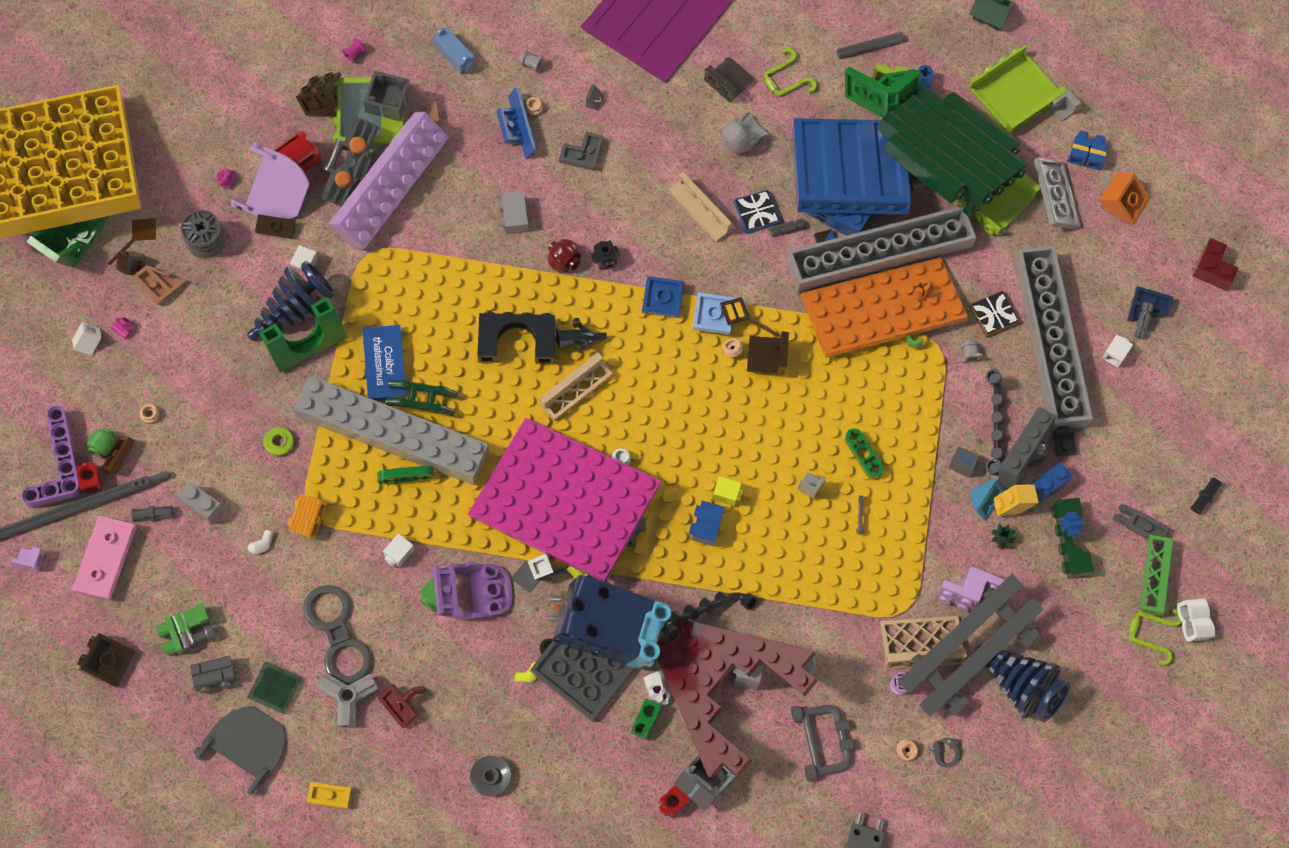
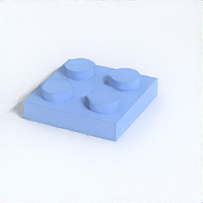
M698 292L693 330L730 335L731 325H727L720 303L735 298Z

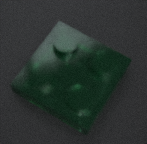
M265 661L247 698L281 714H285L302 677Z

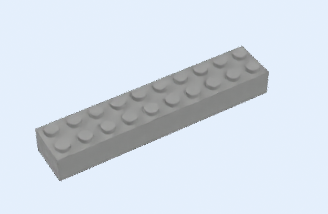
M964 206L789 250L786 262L797 293L972 248L976 236L968 216L963 213Z
M1055 246L1018 249L1014 262L1045 408L1048 412L1056 415L1054 431L1064 426L1069 428L1088 427L1093 417Z
M312 376L308 377L293 408L295 416L299 419L416 464L432 466L437 472L471 485L475 484L489 452L488 444Z

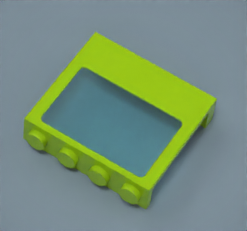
M372 77L339 78L337 85H334V94L337 96L336 102L338 104L334 109V112H337V117H334V128H337V133L333 134L334 144H336V138L345 141L355 116L379 126L372 144H390L404 126V112L401 121L365 113L363 101Z

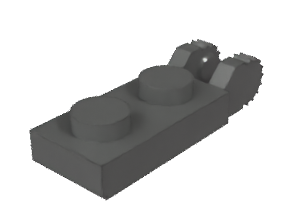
M1120 504L1118 509L1122 513L1131 516V518L1127 519L1119 514H1114L1113 520L1147 540L1149 535L1166 537L1170 530L1142 512L1134 510L1125 504ZM1153 541V544H1155V545H1157V546H1159V547H1160L1161 544L1163 543V542Z

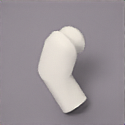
M265 530L262 540L251 542L248 545V551L253 554L267 551L274 533Z

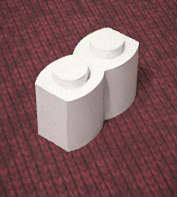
M1205 599L1185 600L1177 604L1178 615L1182 621L1183 634L1187 642L1202 641L1215 637V627L1210 619V608Z

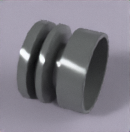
M197 210L191 212L183 219L181 234L191 254L200 258H209L221 251L224 246L225 237L220 221L215 214L206 210Z

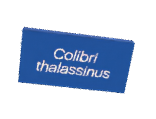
M389 325L362 328L368 398L375 401L386 400V398H406V389L389 388L390 380H405L401 326Z

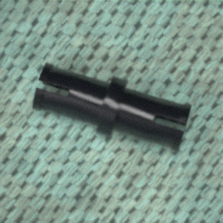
M1211 478L1204 490L1199 492V497L1190 509L1201 515L1207 504L1213 501V496L1222 483L1216 478Z

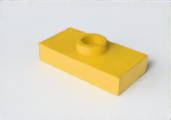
M310 782L307 804L348 809L352 789L350 787Z

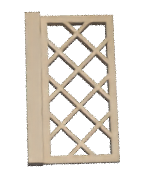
M958 616L880 621L886 670L912 668L911 659L919 653L921 656H925L931 650L926 645L931 640L935 643L940 642L935 637L937 632L941 630L947 635L949 631L943 625L946 622H954L955 626L959 624ZM927 623H932L937 627L933 634L923 628ZM907 625H913L918 629L913 636L904 630ZM885 626H893L898 632L892 637L886 633ZM920 631L929 637L924 644L915 638ZM900 633L909 638L905 645L896 640ZM911 641L921 647L917 652H912L907 648ZM892 642L901 648L898 653H889L888 647ZM963 643L958 647L959 649L954 650L939 666L963 664L967 657Z

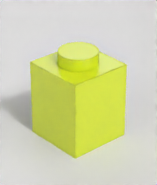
M719 476L712 500L735 506L736 501H740L743 490H740L741 483Z

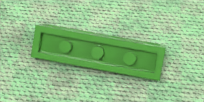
M1149 535L1140 610L1154 612V616L1162 617L1165 610L1173 538ZM1153 541L1163 542L1160 552L1157 553L1152 547ZM1155 558L1160 562V568L1156 571L1150 566V561ZM1154 576L1158 584L1152 590L1148 585V580ZM1150 595L1156 599L1155 607L1145 605V600Z

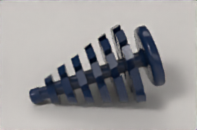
M304 261L301 264V269L308 278V281L292 267L287 266L285 268L284 274L286 278L281 276L278 280L280 288L275 286L272 291L275 300L269 297L266 301L270 309L268 310L265 307L261 309L260 315L263 320L259 317L256 318L254 321L256 327L247 333L250 340L256 341L260 337L259 332L274 324L278 326L280 331L283 330L278 320L288 328L294 326L289 315L297 323L305 321L304 315L309 319L314 318L315 315L311 305L321 300L314 291L315 289L329 299L336 295L331 285L311 263Z
M982 644L977 645L976 648H975V650H974V652H975L980 646H982ZM1002 651L997 653L985 665V668H989L993 679L997 678V684L1000 688H1004L1003 692L1008 699L1011 698L1010 702L1018 709V713L1023 719L1029 718L1032 713L1036 712V717L1040 721H1048L1062 706L1070 690V683L1065 679L1058 680L1061 671L1059 670L1060 666L1053 663L1048 664L1042 660L1036 661L1031 657L1024 658L1020 654L1012 655L1009 651Z

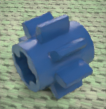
M1067 512L1065 517H1061V531L1067 533V536H1077L1079 531H1083V518L1077 516V512Z

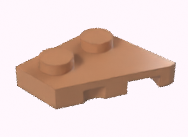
M148 265L132 276L133 280L157 305L164 302L186 283L184 278L178 279L170 276V273L158 271L156 268Z

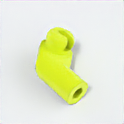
M536 662L531 664L527 672H516L515 682H534L537 677L529 670Z

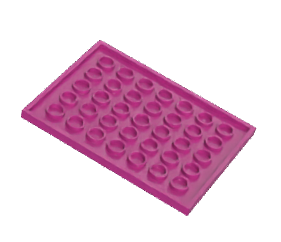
M525 418L470 509L468 516L606 583L658 491L661 481Z

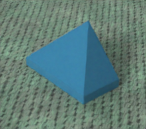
M992 479L974 488L971 492L974 509L985 521L995 508L994 498L1006 491L997 479Z

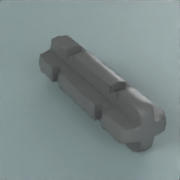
M800 218L796 222L789 221L779 224V226L774 225L769 228V232L772 237L779 236L780 233L783 235L794 232L795 229L802 230L805 228L804 219Z
M1144 302L1142 305L1143 311L1140 312L1138 319V329L1134 333L1136 338L1144 339L1146 336L1145 329L1148 328L1151 318L1150 312L1153 311L1154 307L1151 303Z

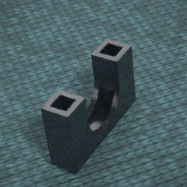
M491 311L479 313L477 351L479 363H497L498 341L500 337L510 329L519 328L528 331L535 340V364H554L555 315L550 313L534 315L529 312L514 314L512 312L498 314Z

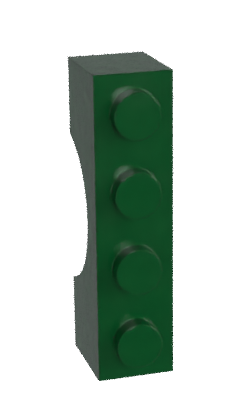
M1080 498L1056 500L1053 507H1051V514L1053 518H1056L1055 534L1060 539L1058 551L1060 555H1063L1064 559L1062 571L1067 575V579L1090 577L1094 573L1091 553L1078 548L1072 536H1067V533L1062 532L1060 526L1061 517H1065L1067 512H1077V516L1083 517Z

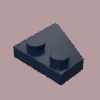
M1137 286L1127 321L1139 319L1140 312L1143 311L1142 305L1144 302L1154 305L1153 311L1150 312L1151 318L1167 316L1173 296Z

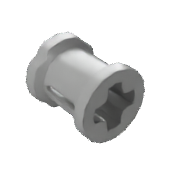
M525 50L521 56L520 65L529 66L537 72L542 64L543 57H537L530 54L528 50Z

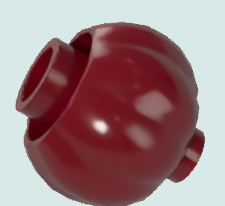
M561 239L558 242L553 241L549 245L548 263L552 269L561 273H567L568 271L565 270V267L571 272L579 267L581 263V250L575 242L569 239Z

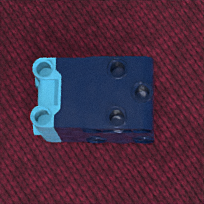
M578 575L569 584L564 603L557 616V626L552 640L562 645H568L575 650L588 652L594 656L606 658L635 669L642 668L643 666L651 667L654 660L660 654L659 646L656 643L660 630L671 616V610L666 604L588 576Z

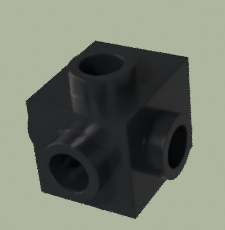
M611 240L600 241L593 246L591 257L593 263H597L599 270L609 269L617 265L619 251L616 245L613 246Z

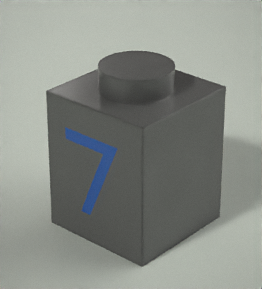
M958 446L948 469L970 477L972 473L976 474L980 463L977 462L979 455Z

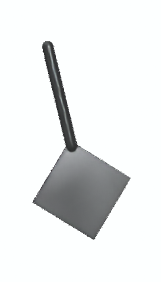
M525 560L511 579L531 593L543 577L535 580L528 561ZM567 570L553 571V573H550L546 576L566 574L569 572Z

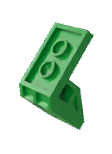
M851 67L845 69V97L882 118L920 91L921 72L916 69L887 73L879 81Z
M109 216L40 230L31 235L27 243L54 262L73 268L83 258Z

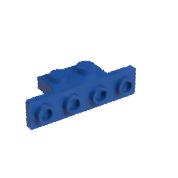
M514 88L508 96L511 108H499L496 113L504 142L521 144L525 159H529L536 151V143L533 140L532 129L529 126L523 97L519 88Z

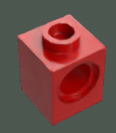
M85 462L81 466L76 467L79 489L83 494L103 490L99 468L96 463ZM88 474H93L91 479L85 480Z
M675 785L659 799L658 803L660 806L658 808L666 817L669 815L673 818L691 799ZM669 798H676L679 804L676 807H671L668 805L667 800Z

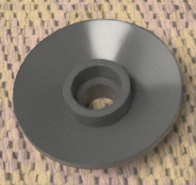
M482 757L475 762L471 769V784L481 795L488 797L497 796L503 793L510 784V768L500 757ZM489 774H493L495 778L494 780L489 781L487 779V776Z

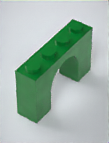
M328 297L311 305L316 317V326L307 337L297 341H288L284 338L276 324L259 332L279 373L347 338L338 314Z

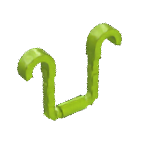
M791 48L783 49L781 53L783 55L790 54L792 58L764 72L763 79H765V83L771 92H774V96L778 97L806 83L812 85V88H809V94H812L816 90V82L812 78H804L788 88L778 91L771 77H768V75L789 66L795 61V51Z
M1172 609L1171 613L1177 617V622L1161 619L1141 611L1134 614L1135 617H1133L1131 622L1130 635L1128 636L1131 643L1145 646L1166 655V661H1158L1157 665L1159 666L1169 664L1172 660V654L1167 648L1135 638L1134 635L1137 634L1140 623L1139 618L1142 617L1169 627H1177L1182 621L1176 609Z

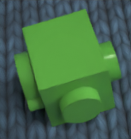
M432 578L419 592L421 597L419 601L428 610L434 612L437 610L434 578Z

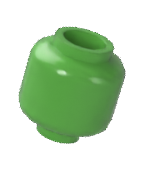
M107 428L103 430L96 429L87 441L88 451L99 458L108 456L117 443L113 437L114 433Z

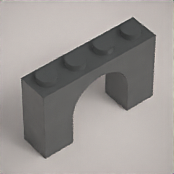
M1041 407L1037 408L1000 466L998 481L1005 490L1023 483L1027 465L1034 451L1041 442L1046 447L1053 436L1056 415Z

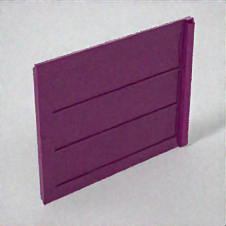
M602 0L580 28L666 83L733 0Z

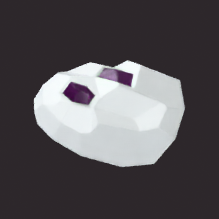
M658 671L644 677L643 681L651 701L661 706L667 705L670 700V691L663 671Z

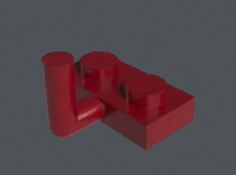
M391 684L378 699L403 729L419 715L409 701L415 695L423 694L425 687H412L403 695L395 684Z

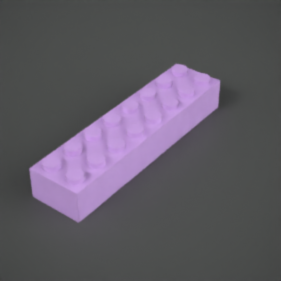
M414 112L332 218L329 225L353 248L365 249L449 136L426 112Z

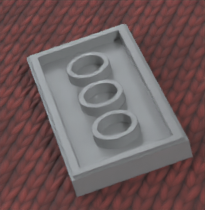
M1036 158L1034 164L1050 226L1067 229L1080 228L1064 162Z

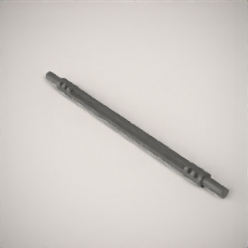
M167 471L150 477L147 475L1 527L0 540L151 487L153 483L170 478Z

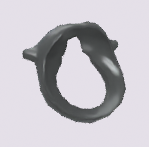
M943 738L935 741L932 747L929 748L933 752L938 765L947 768L957 763L960 756L956 744L958 739ZM941 742H944L955 752V758L951 763H943L940 759Z

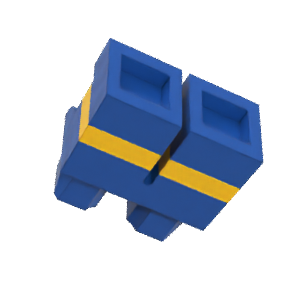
M1080 130L1071 145L1067 162L1083 166L1085 162L1084 167L1100 171L1105 162L1108 145L1105 144V136L1096 135L1093 141L1088 139V132Z

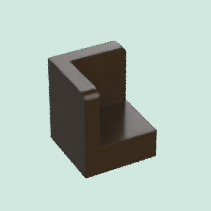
M118 251L116 267L118 271L126 275H135L145 267V256L135 251Z

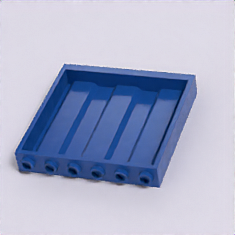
M794 118L792 138L797 212L909 214L911 196L908 170L883 151L889 138L878 130L881 120Z

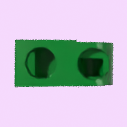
M645 698L631 733L646 740L662 706Z

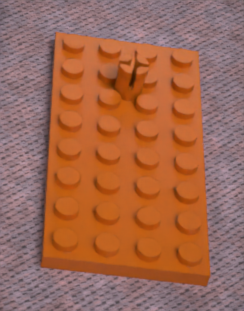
M941 257L801 293L800 297L825 358L904 338L908 335H915L967 321L968 318Z

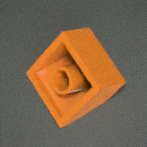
M1117 172L1100 198V201L1107 211L1134 225L1149 201L1150 196L1134 173Z

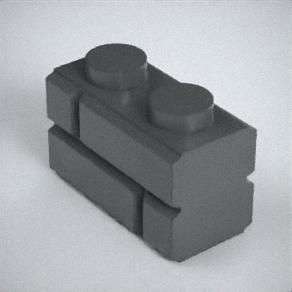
M230 655L190 665L193 685L197 692L209 693L212 691V688L219 686L222 689L232 686V683L237 682Z

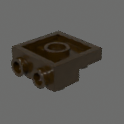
M98 633L96 637L91 636L86 645L89 647L87 654L82 653L77 662V665L80 666L78 671L116 688L135 650Z

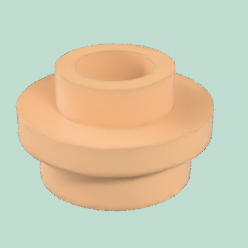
M148 404L140 410V418L145 423H153L159 418L160 413L155 405ZM148 412H153L151 417L146 416Z

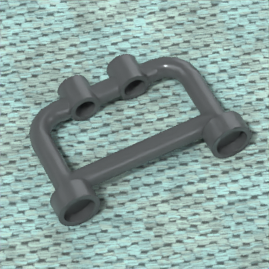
M821 705L801 709L800 706L791 707L793 722H803L812 760L811 765L804 767L807 781H815L819 775L845 770L851 762L850 751L854 750L852 738L847 739L845 732L849 731L848 720L842 719L840 711L832 705ZM831 713L835 720L834 724L839 737L843 761L821 767L809 716Z

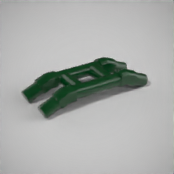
M408 380L389 381V388L409 389L408 399L386 398V405L432 411L442 415L445 414L451 417L454 416V409L441 404H435V398L437 394L456 399L458 396L457 391L444 386H433ZM417 391L429 392L427 403L415 401Z

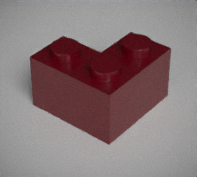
M1210 238L1204 246L1192 276L1227 291L1233 283L1238 267L1222 261L1227 245Z

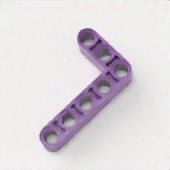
M52 406L47 412L59 479L26 487L22 491L21 497L30 508H39L76 499L82 493L79 489L76 467L78 464L69 419L64 409L60 406ZM56 415H62L60 419L54 420ZM65 432L63 437H57L59 433ZM69 450L66 455H61L62 451ZM72 467L69 473H64L67 468ZM76 485L73 491H68L70 486ZM56 490L54 495L48 496L50 491ZM37 495L34 500L29 501L30 496Z

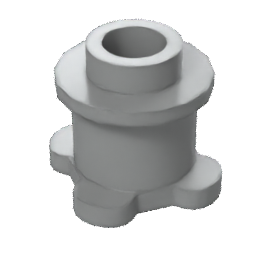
M975 340L964 341V344L961 345V350L964 353L962 362L980 361L983 355L979 353V343L975 342Z

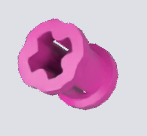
M355 38L353 43L347 49L344 48L342 52L348 60L354 62L361 52L364 53L366 51V48L360 40Z

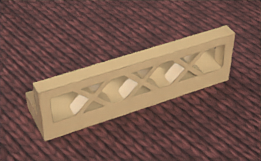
M684 172L679 174L678 182L671 186L668 192L718 242L730 233L732 223Z
M598 352L540 398V406L556 421L613 376V373L603 363V357ZM599 367L606 373L602 378L593 377L594 371ZM583 380L591 381V386L588 389H579V383ZM567 392H576V398L573 401L564 400ZM554 403L562 404L561 410L556 414L549 408Z

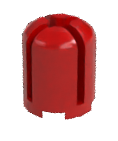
M299 131L275 148L274 151L291 158L306 173L322 161L320 160L322 155L316 145L313 146L309 140H306L308 135L303 131Z

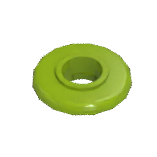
M274 427L265 434L263 439L264 447L272 455H284L292 449L294 436L287 428ZM277 437L284 438V443L280 446L273 444Z

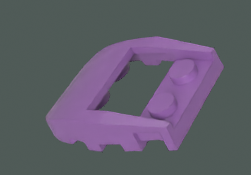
M468 561L462 564L453 563L446 568L435 566L431 570L434 577L436 615L461 620L478 619L499 615L507 611L511 606L513 598L511 580L507 572L500 566L489 563L485 565L476 564V561ZM455 575H469L473 612L459 611Z

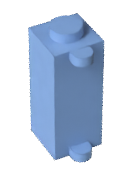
M447 27L444 29L440 28L437 34L433 36V45L460 74L472 70L475 64L473 54Z

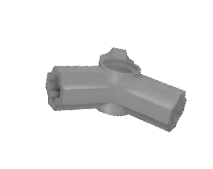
M326 673L317 687L320 691L339 701L337 726L343 728L355 727L356 702L379 690L371 674L347 686ZM346 692L353 693V697L349 701L342 699Z

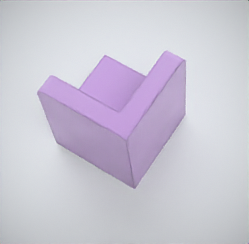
M33 547L32 550L21 548L18 559L13 558L12 563L15 567L38 572L44 552L36 547Z

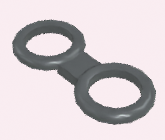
M319 586L312 590L305 598L303 605L304 617L309 625L317 630L326 632L331 645L324 659L327 674L346 685H350L365 677L370 671L372 664L371 653L365 644L357 639L349 638L344 625L351 609L346 593L336 586ZM321 594H334L342 602L341 614L331 622H321L312 615V603ZM343 647H355L363 655L362 668L352 676L338 674L332 665L333 656Z

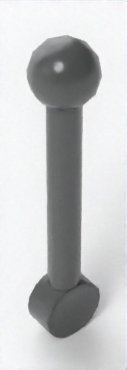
M859 495L858 528L856 533L861 535L864 533L862 528L863 496Z

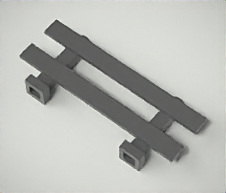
M1014 574L1006 578L995 590L991 587L985 589L982 593L984 600L925 656H921L920 653L915 655L911 659L913 667L898 680L908 693L924 679L933 688L934 691L919 704L929 717L945 703L947 706L944 709L950 715H956L969 703L965 696L957 695V691L1015 636L1018 638L1015 641L1019 648H1027L1040 635L1036 629L1027 628V625L1044 610L1034 598H1031L1016 613L1006 603L1023 586ZM996 613L1005 624L944 681L935 668L990 616Z

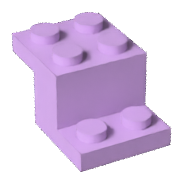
M971 566L964 576L961 586L944 580L938 589L936 597L943 604L950 605L952 603L957 605L959 610L969 612L975 609L985 589L991 587L995 590L1004 579Z

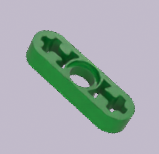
M856 428L849 429L845 436V443L866 476L870 479H878L883 472L882 463L863 433ZM851 434L858 436L857 443L854 439L850 440ZM862 449L867 450L869 457H860L859 451ZM871 465L874 468H878L877 473H875L874 471H870Z
M432 466L385 469L377 472L379 484L426 481L434 478V468Z

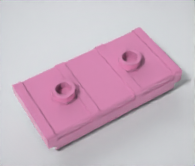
M98 516L84 558L80 564V569L72 586V591L111 600L133 539L136 525Z

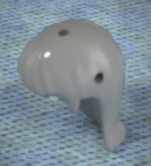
M746 112L739 121L735 119L729 122L722 131L724 145L733 153L746 152L753 148L763 137L767 138L770 136L764 128L758 125L749 112Z

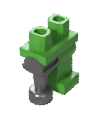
M199 603L187 611L164 618L166 622L156 626L160 638L171 635L172 640L162 644L166 655L174 653L181 655L184 652L191 651L196 643L206 638L208 641L216 639L203 603ZM204 626V631L193 634L192 630Z

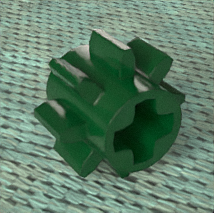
M999 524L997 530L993 529L991 532L992 535H995L991 542H996L998 544L997 548L1004 545L1007 549L1009 542L1014 543L1016 540L1012 537L1015 531L1009 528V524L1006 527H1002Z

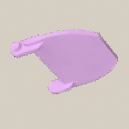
M254 142V144L250 145V149L263 155L247 202L238 198H232L230 201L232 203L231 206L234 208L241 207L243 211L257 217L258 214L287 219L298 216L310 185L307 176L291 158L270 148H262L260 143Z

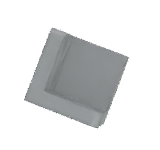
M1068 90L1052 102L1050 110L1060 121H1063L1078 110L1081 102Z
M808 472L804 479H801L797 490L814 500L824 485L826 477L822 476L819 479Z

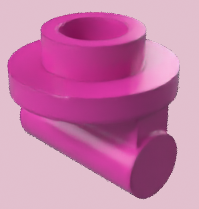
M227 168L220 170L216 176L217 184L231 190L236 172Z
M121 317L116 318L111 329L126 340L130 336L133 325L131 320Z

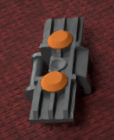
M355 116L345 141L336 138V145L328 164L323 168L331 172L322 193V199L340 207L346 202L352 193L357 180L362 181L369 164L373 160L372 157L368 156L379 126ZM346 146L348 147L347 156L342 167L337 171L334 169L342 147Z

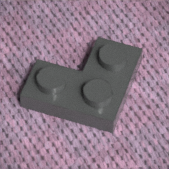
M585 132L581 147L563 143L559 162L595 170L603 142V135Z

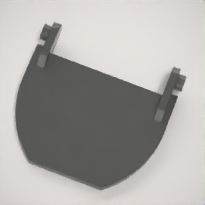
M254 706L243 707L219 720L202 741V747H197L194 750V754L196 755L195 758L200 760L211 747L256 778L247 793L257 795L260 791L259 785L265 783L282 757L285 745L284 729L282 725Z

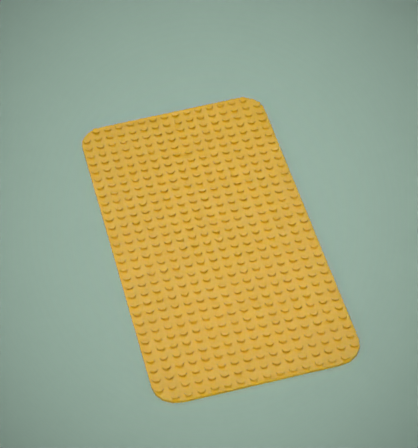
M381 248L369 253L358 263L352 276L342 320V326L347 338L337 342L328 383L368 398L362 328L400 325L405 380L433 386H444L457 391L458 396L454 399L436 394L435 404H441L455 410L453 417L409 407H390L488 444L489 452L474 485L435 470L434 478L431 480L379 484L377 472L380 470L422 465L318 426L305 484V495L327 502L324 516L321 520L322 525L335 530L391 539L400 534L409 542L526 561L544 555L545 553L468 516L470 509L525 418H528L611 458L615 450L620 448L626 449L631 455V461L628 466L661 481L658 491L642 517L646 518V531L638 534L636 546L625 547L611 572L612 575L716 592L722 591L728 594L734 592L752 593L759 599L876 618L894 617L905 612L916 601L921 587L946 375L945 357L938 344L927 335L919 333L911 338L914 341L920 338L923 339V344L918 348L909 347L906 343L907 337L825 358L807 313L745 304L751 319L779 333V336L776 337L747 320L731 324L730 335L693 330L697 296L682 294L679 318L642 313L645 287L401 248ZM491 311L498 314H503L504 312H512L514 314L529 312L534 315L542 313L555 315L554 364H535V340L528 331L519 328L510 329L500 337L498 341L497 363H479L477 357L479 313ZM579 318L580 322L594 333L606 332L607 340L595 341L583 353H578L577 347L559 350L556 340V329L580 330L572 325L573 319ZM782 331L789 332L787 368L784 376L747 372L750 336L780 338ZM735 338L741 341L743 350L740 355L736 357L725 355L723 344L728 339ZM599 352L603 357V363L613 373V376L554 421L540 406V398ZM599 367L594 371L593 377L602 378L606 373ZM583 380L579 383V389H588L591 386V381ZM406 389V393H407L406 399H408L409 389H408V390ZM417 391L415 401L427 403L429 392ZM567 392L564 400L573 401L576 398V392ZM376 400V401L385 404V401H386V400ZM554 403L549 408L556 414L561 410L562 404ZM856 428L863 433L882 463L883 472L878 479H870L866 476L845 443V436L849 429ZM851 434L850 440L854 439L857 443L858 436ZM862 449L859 451V455L862 458L869 457V452ZM871 465L870 471H874L875 473H877L878 468H874ZM808 472L819 479L822 476L826 477L824 485L814 500L797 490L801 479H804ZM719 476L741 483L740 490H743L740 501H736L735 506L712 500ZM859 495L863 496L862 528L864 533L861 535L856 533L858 528ZM702 500L725 506L714 546L692 541V535L689 534L691 523H696L697 519L694 516L696 505L700 506ZM548 555L551 565L569 567V565Z

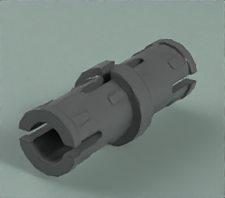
M172 505L165 507L149 506V508L132 509V521H155V519L173 518Z

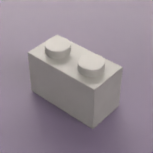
M523 191L501 193V200H498L499 212L503 211L504 217H500L501 227L506 229V234L528 231Z
M190 481L177 495L181 504L210 525L223 511L221 504Z

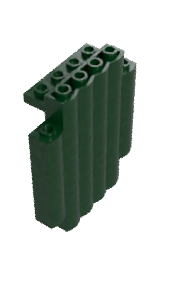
M924 87L905 103L900 104L894 111L885 115L878 128L881 133L889 138L883 150L886 154L950 204L957 199L960 200L963 196L968 199L963 209V213L967 216L973 212H978L984 204L988 205L996 195H1001L1007 186L1011 187L1017 178L1021 179L1027 172L1025 169L1027 163L1017 156L1020 152L1019 146L1021 142L956 92H951L942 99L928 87Z

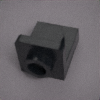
M1064 426L1058 428L1054 433L1057 457L1074 456L1077 454L1074 440L1075 428Z

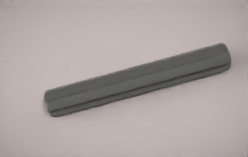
M897 32L837 49L836 54L838 59H843L898 44L904 41V35L902 32Z

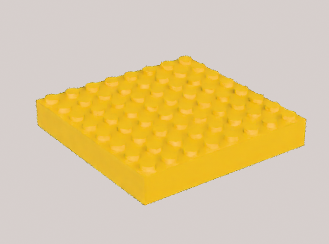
M119 85L0 109V239L142 209L124 99Z

